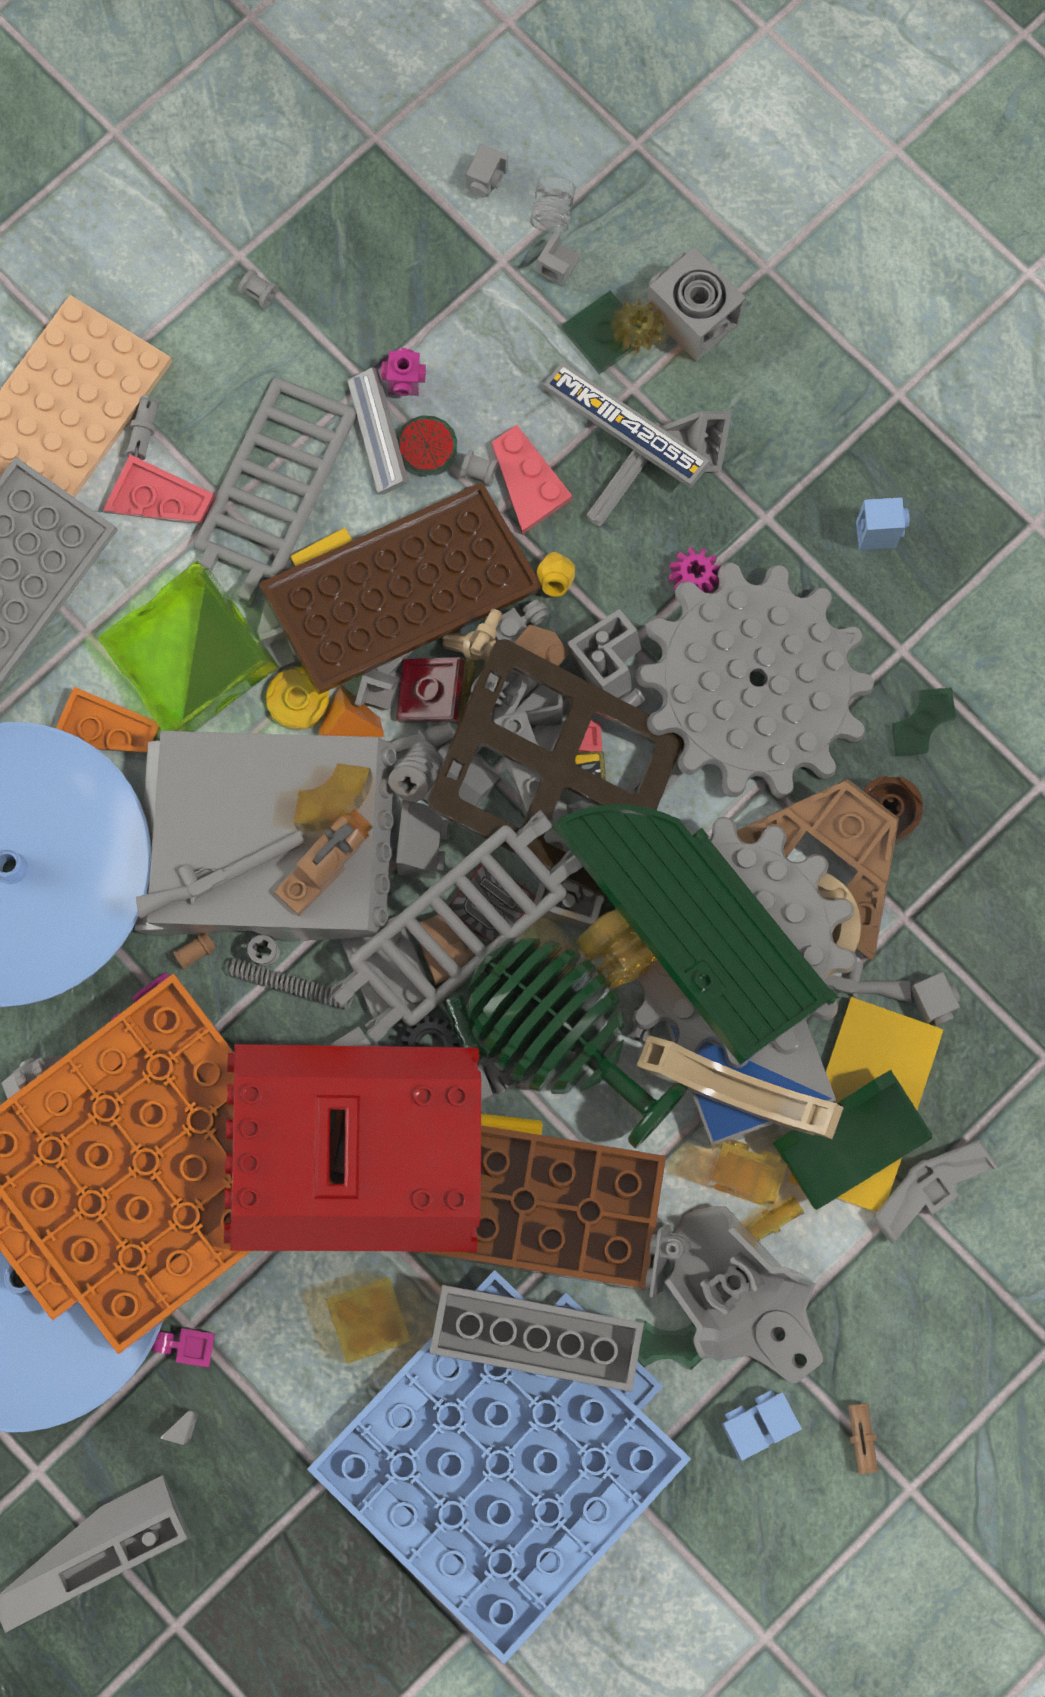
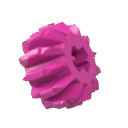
M692 547L688 548L687 556L679 552L676 556L677 562H671L669 568L673 572L669 575V582L677 583L674 587V592L680 583L689 581L705 593H714L713 586H719L718 571L721 567L714 565L717 557L711 555L706 558L705 548L700 550V554H695V550ZM692 570H696L697 575H700V578H695L694 574L690 572Z

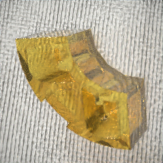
M337 763L333 775L323 785L312 790H299L293 821L297 831L316 832L329 829L341 816L347 818L350 814L356 812L365 801L372 786L374 777L371 769Z

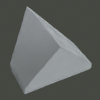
M700 411L660 426V428L710 461V466L705 472H721L732 415L730 411Z
M540 685L514 711L515 713L525 709L530 725L562 724V695Z

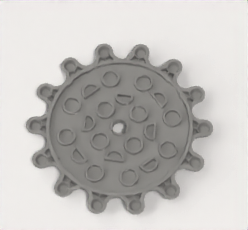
M725 563L718 571L719 587L714 593H705L694 583L684 581L676 587L675 591L676 598L683 609L681 617L673 622L655 617L646 624V633L649 638L661 646L662 657L657 663L641 665L637 669L635 677L639 685L658 690L663 698L662 707L648 717L647 727L654 735L660 736L674 732L682 737L685 747L678 758V767L681 772L692 775L698 772L702 766L713 764L720 768L722 772V789L729 797L740 796L744 792L748 780L758 776L767 781L771 793L776 798L785 799L794 790L792 777L796 769L805 767L812 770L818 778L829 779L836 772V763L829 752L830 743L838 738L854 743L864 737V725L853 717L849 711L848 704L853 697L870 694L874 689V681L869 674L854 671L847 661L849 652L861 644L862 633L855 626L837 629L828 623L826 612L832 603V596L829 590L819 587L815 588L806 597L800 598L795 596L789 589V573L785 567L781 565L771 566L766 572L764 581L759 585H752L744 579L738 565ZM752 671L759 672L765 676L763 686L756 687L750 682L749 675Z
M728 817L718 818L713 823L710 841L822 980L825 982L827 976L832 973H849L853 971L857 964L855 953L852 950L836 945L833 941L832 933L837 925L850 920L853 916L854 908L848 899L837 898L830 900L822 897L819 893L818 883L827 873L829 867L826 858L819 854H812L804 861L792 862L784 854L787 836L782 827L777 825L769 826L764 830L758 841L745 843L739 839L736 825L732 819ZM618 910L610 912L606 918L607 929L615 935L626 938L630 949L625 958L610 965L608 976L614 984L624 985L631 983L638 985L642 989L644 994L643 1001L635 1009L632 1016L635 1026L646 1030L661 1021H668L676 1027V1044L697 1054L703 1043L707 1041L718 1042L724 1049L725 1059L729 1066L733 1068L744 1067L749 1059L741 1065L737 1062ZM836 1002L829 1006L826 1003L811 1015L821 1020H830L836 1015L838 1005ZM795 1026L772 1042L779 1052L791 1054L797 1050L799 1038L795 1031Z

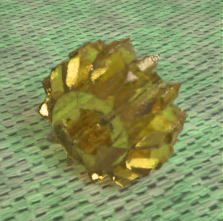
M639 298L636 300L635 306H632L626 300L623 304V310L617 309L615 311L614 317L616 320H613L611 324V329L616 331L614 333L615 342L623 341L622 348L624 350L628 349L630 345L634 346L636 354L640 352L641 346L648 351L652 349V342L658 343L661 340L660 332L664 330V323L660 321L662 315L660 310L652 311V302L642 306ZM635 324H641V327L635 328Z

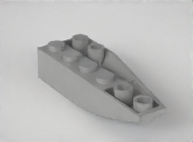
M164 1475L101 1506L0 1593V1622L5 1633L190 1539L192 1536Z

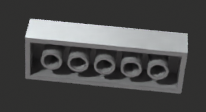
M442 1285L430 1354L632 1392L644 1323Z

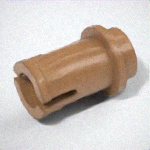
M204 933L202 935L197 934L196 939L173 953L185 970L205 955H213L212 951L217 947L209 934Z

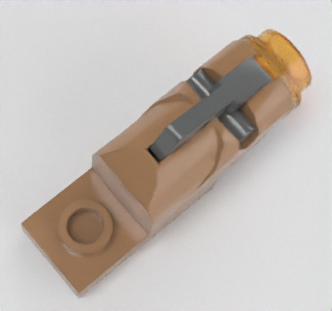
M355 809L350 814L345 813L295 864L297 869L274 891L275 894L300 916L345 870L344 864L369 837L368 832L373 828L371 824Z

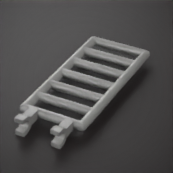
M281 378L273 379L194 540V547L204 552L191 575L194 578L193 583L205 589L207 574L211 575L218 558L250 571L237 596L240 598V604L251 608L263 578L269 579L272 577V574L278 575L282 573L357 416L354 408ZM280 392L341 416L342 419L336 432L275 408L274 404ZM269 418L330 443L323 459L261 434L267 419ZM254 446H260L316 469L317 471L311 484L307 485L249 461L248 458ZM243 471L304 496L298 511H292L235 487L241 472ZM231 498L291 523L285 538L282 539L222 514L228 499ZM218 525L278 550L272 565H266L208 541L215 526Z

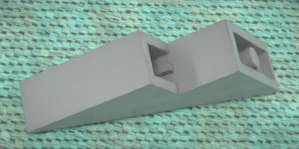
M525 709L494 719L496 724L537 744ZM504 757L505 764L516 787L522 813L526 817L540 783V777L535 772ZM558 803L550 820L552 825L556 820L563 817ZM552 827L545 832L544 839L547 843L565 852L570 850Z

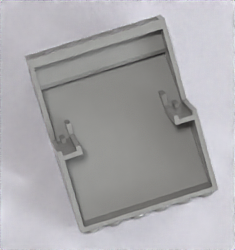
M160 731V741L148 742L143 811L148 824L152 851L150 882L147 894L186 886L178 869L187 864L191 865L194 872L204 867H211L215 871L221 868L224 869L300 831L306 846L301 844L214 888L213 891L196 898L194 904H191L190 899L171 902L142 919L138 918L135 924V931L150 936H170L250 930L285 942L373 937L388 922L387 893L390 889L388 873L389 860L392 855L390 834L393 826L392 797L394 796V792L388 784V778L394 770L396 763L395 745L379 737ZM343 816L349 821L348 824L354 830L357 828L363 834L366 840L360 845L358 851L344 864L345 870L298 916L274 891L297 869L295 864L311 849L314 843ZM204 870L196 874V877L199 880L213 873V871Z

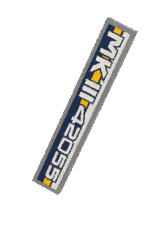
M562 362L545 382L544 389L689 488L693 487L710 466L708 459Z

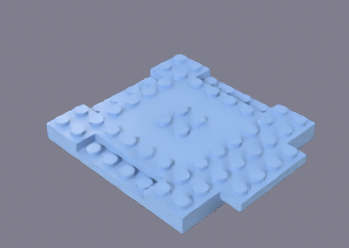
M495 1270L475 1290L477 1292L527 1301ZM567 1293L554 1305L586 1312ZM432 1336L307 1470L505 1664L691 1458L641 1411L662 1389L663 1385L638 1361L632 1392L433 1355L430 1354Z

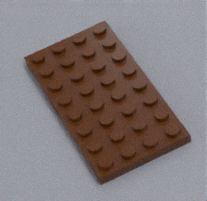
M481 482L262 581L259 588L317 694L320 695L487 617L491 609L499 611L541 591L542 585L485 485Z

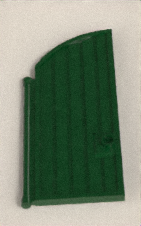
M624 804L598 805L584 808L556 820L552 828L740 1065L827 1003L829 1006L839 998L832 989L830 990L718 851L703 828L696 831L692 836L676 817L647 807Z

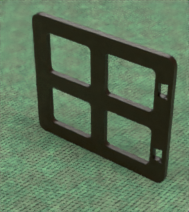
M501 639L494 643L490 649L428 796V806L434 813L485 839H488L504 825L510 826L515 833L521 829L459 797L460 787L478 745H482L535 772L540 777V783L522 827L539 810L544 813L550 822L563 789H568L597 805L624 804L657 810L682 747L683 739L674 732L660 736L652 734L647 727V719L650 716L648 713L507 639ZM509 670H515L570 700L571 707L553 751H548L491 720V713ZM490 672L499 677L494 691L484 688ZM593 714H598L653 744L652 754L635 795L576 764L575 758ZM453 760L462 765L456 780L447 777ZM544 833L536 837L527 846L545 867L550 870L561 861L567 852L547 843L544 839ZM506 841L500 845L501 847L515 853V851L507 844ZM584 867L566 878V880L610 901Z

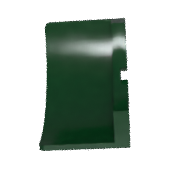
M892 1070L875 1078L837 1103L844 1108L832 1139L816 1134L813 1136L793 1129L773 1142L814 1209H820L932 1139L931 1131Z

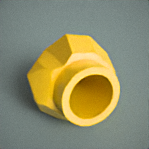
M558 552L549 553L538 566L536 575L544 593L553 597L562 596L567 592V589H570L575 578V565L569 558Z

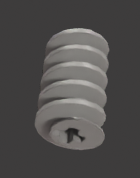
M419 742L413 745L389 775L388 784L391 790L401 799L409 802H417L423 799L435 782L443 763V758L429 742Z

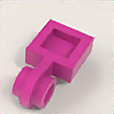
M182 1328L180 1340L173 1341L174 1334L159 1331L151 1351L171 1354V1349L177 1348L176 1362L203 1367L210 1366L215 1333Z

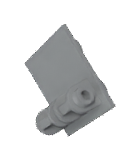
M669 1224L660 1228L657 1235L653 1234L651 1238L650 1254L655 1255L653 1268H648L645 1284L646 1288H650V1298L663 1291L667 1258H679L688 1252L691 1247L689 1237L684 1234L670 1232L671 1225Z

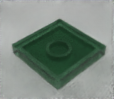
M611 290L562 325V330L599 375L648 340L647 333Z

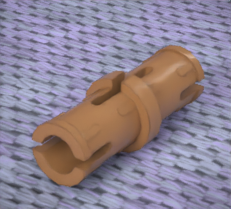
M869 1403L849 1405L847 1407L849 1409L852 1436L849 1438L850 1444L854 1443L858 1467L857 1473L879 1472L874 1441L877 1440L876 1433H872ZM860 1423H862L866 1454H864Z

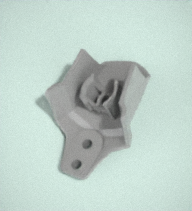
M726 1206L705 1207L685 1214L674 1233L688 1236L691 1241V1247L688 1252L679 1258H668L671 1268L665 1283L697 1328L694 1345L700 1358H713L722 1361L750 1356L777 1372L790 1383L795 1384L817 1368L824 1359L806 1310L816 1283L802 1273L782 1267ZM776 1327L784 1329L786 1334L784 1339L775 1336L774 1329ZM795 1354H803L807 1359V1363L805 1365L796 1363Z

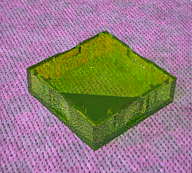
M199 561L194 562L163 586L148 603L131 611L98 637V640L121 673L136 687L143 704L162 731H197L279 668V665L260 641L212 571Z

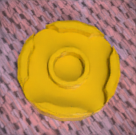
M303 667L284 670L278 673L268 686L266 692L267 708L273 720L282 727L294 731L307 730L317 725L326 715L329 707V691L318 695Z

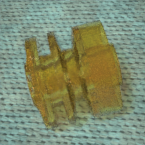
M617 909L597 919L576 942L589 961L593 962L605 958L596 971L598 975H608L605 979V984L609 990L616 989L625 983H630L639 978L657 961Z

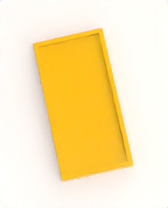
M851 997L825 1070L836 1098V1104L875 1078L892 1070L916 1110H918L944 1029ZM901 1158L836 1199L877 1213L889 1198ZM791 1173L788 1182L799 1186Z

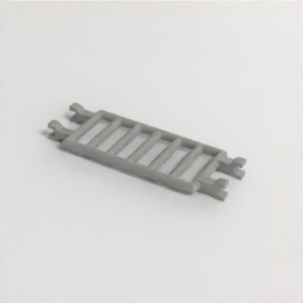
M541 810L517 833L507 825L498 829L350 956L349 963L355 971L346 979L335 984L331 991L334 993L333 997L343 1006L367 982L390 1006L379 1016L374 1017L365 1024V1027L368 1029L367 1034L375 1042L379 1041L387 1033L388 1029L400 1019L408 1026L418 1023L472 977L476 967L490 952L509 941L513 942L566 896V890L560 883L583 866L571 850H569L559 863L548 870L527 845L553 826ZM503 842H507L550 891L536 905L491 855ZM479 863L486 868L525 912L511 926L465 876ZM454 884L501 934L487 947L480 942L440 897ZM431 906L476 955L462 968L455 963L415 919L427 907ZM404 927L451 976L437 989L429 983L390 940ZM379 948L426 997L413 1010H410L366 963L365 960Z

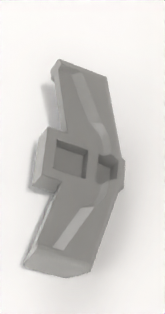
M980 1140L934 1158L923 1159L909 1169L906 1178L874 1215L875 1221L890 1243L893 1244L923 1207L927 1209L930 1215H933L957 1198L959 1194L952 1185L999 1166Z

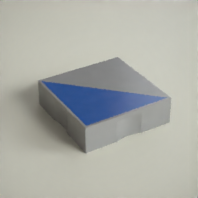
M805 1019L795 1026V1031L799 1038V1046L791 1054L779 1052L775 1045L771 1043L752 1056L744 1067L733 1068L726 1062L724 1049L718 1042L707 1041L703 1043L697 1053L702 1057L759 1080L836 1103L835 1095ZM666 1022L671 1040L675 1043L677 1038L676 1027L672 1023ZM692 1092L712 1150L754 1135L765 1127L775 1124Z

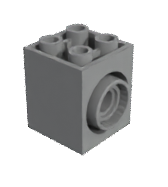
M693 247L688 253H680L671 263L672 267L665 273L661 271L650 280L646 312L697 362L741 323L746 297Z

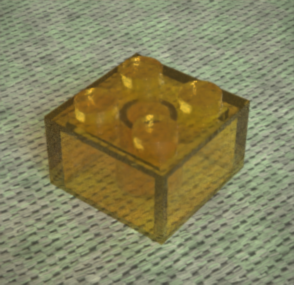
M731 1140L730 1143L723 1142L717 1151L706 1186L769 1208L776 1201L787 1164L780 1162L781 1156L768 1151L756 1154L748 1151L750 1146L737 1140Z
M390 1277L325 1299L348 1365L412 1343Z

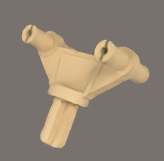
M491 609L485 623L479 624L475 631H471L467 635L452 632L444 636L443 647L447 650L464 653L467 659L478 660L481 658L486 661L491 647L496 643L497 631L495 629L503 617L502 613L496 609Z

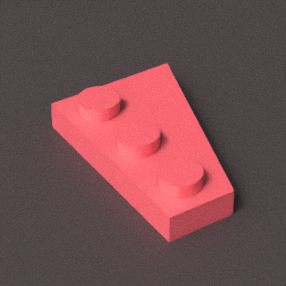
M518 425L492 442V448L496 459L499 460L498 466L505 481L522 535L572 500V494Z
M129 455L103 511L112 514L202 524L215 495L137 457Z

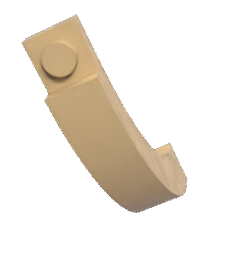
M650 1035L646 1039L637 1063V1067L670 1083H680L686 1086L689 1091L755 1117L813 1136L816 1134L832 1139L844 1108L836 1103L791 1091L743 1074L702 1057L672 1041Z

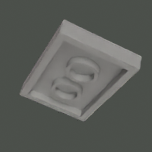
M395 917L388 919L387 924L391 922ZM404 927L390 940L427 979L407 929ZM372 937L341 939L348 959ZM380 948L365 960L410 1010H413L426 999ZM367 982L361 987L373 1018L379 1016L390 1007Z

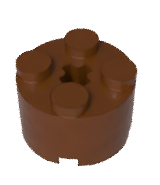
M878 777L871 781L863 791L886 809L891 807L894 810L893 814L899 818L895 845H898L911 836L921 821L923 813L922 796L917 787L905 778Z

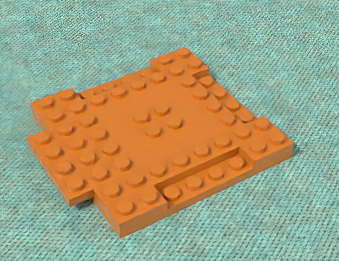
M174 973L0 1105V1251L52 1321L79 1302L117 1354H121L176 1312L183 1304L252 1252L230 1251V1244H224V1223H231V1209H225V1188H232V1174H225L226 1153H233V1140H226V1119H233L234 1105H227V1084H234V1073H227L228 1052L234 1051ZM329 1177V1184H335Z

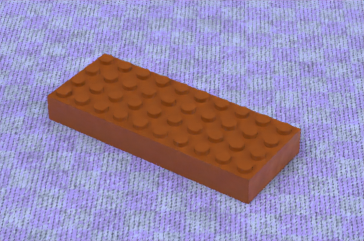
M337 1110L329 1151V1177L335 1184H344L345 1110ZM481 1125L480 1227H477V1252L412 1253L644 1291L646 1290V1275L650 1267V1243L652 1235L655 1234L666 1156Z

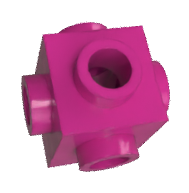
M407 348L389 351L388 362H382L381 379L387 381L388 394L419 396L420 383H425L426 364H421L420 353Z

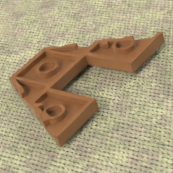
M846 779L737 830L740 840L745 843H754L761 838L767 827L772 825L782 827L787 836L784 845L786 858L806 832H808L858 870L846 886L854 896L861 915V936L857 950L870 960L874 958L899 823L897 816L850 780Z

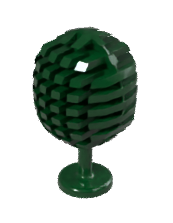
M523 938L498 965L497 963L512 948V941L490 952L476 967L468 987V993L470 994L487 976L471 994L467 1004L469 1021L476 1020L472 1028L476 1042L479 1043V1041L486 1039L485 1044L482 1046V1052L488 1059L500 1053L495 1062V1067L502 1073L509 1071L518 1063L510 1076L511 1080L518 1084L524 1083L532 1074H535L532 1082L529 1084V1089L541 1092L557 1079L554 1087L551 1089V1094L569 1093L591 1069L594 1073L580 1087V1092L603 1080L641 1113L642 1119L628 1137L630 1145L637 1149L673 1110L688 1088L680 1083H675L659 1100L654 1099L616 1065L624 1039L608 1057L604 1055L607 1049L619 1037L625 1024L623 1011H619L602 1029L619 1004L615 990L610 991L604 998H601L609 985V980L602 973L589 982L596 970V965L587 959L575 969L581 954L573 949H568L558 957L563 947L562 944L548 941L542 947H539L541 939Z

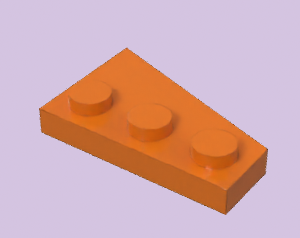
M73 687L56 729L79 737L98 750L147 753L148 742L156 741L163 724L77 687Z

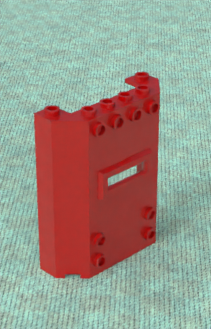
M235 1044L234 1052H228L227 1073H234V1084H227V1105H234L233 1119H226V1140H233V1153H226L225 1174H232V1188H225V1209H231V1223H224V1244H230V1251L477 1252V1227H480L482 1079L481 1070H478L479 1049L467 1047ZM330 1110H345L344 1184H329Z

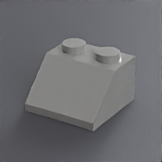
M406 800L402 802L396 858L398 876L437 879L438 870L444 871L445 851H440L441 839H447L449 820H443V817L434 813L428 805Z

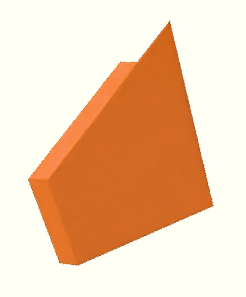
M342 684L339 686L318 730L319 735L379 738L384 737L380 717L365 704L361 707L355 705L356 696Z

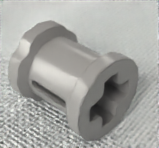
M250 269L244 275L238 286L239 293L242 295L247 294L257 300L259 306L263 309H266L273 302L279 289L276 283L270 284L257 276V272L253 269Z
M468 450L462 464L460 477L466 478L470 476L484 481L485 485L490 487L495 477L499 460L493 459L490 461L474 455L473 451Z
M258 935L252 938L247 948L251 960L261 966L275 964L281 953L278 943L266 935ZM268 943L267 947L271 950V954L269 956L263 955L260 959L261 954L257 951V948L259 946L265 947Z

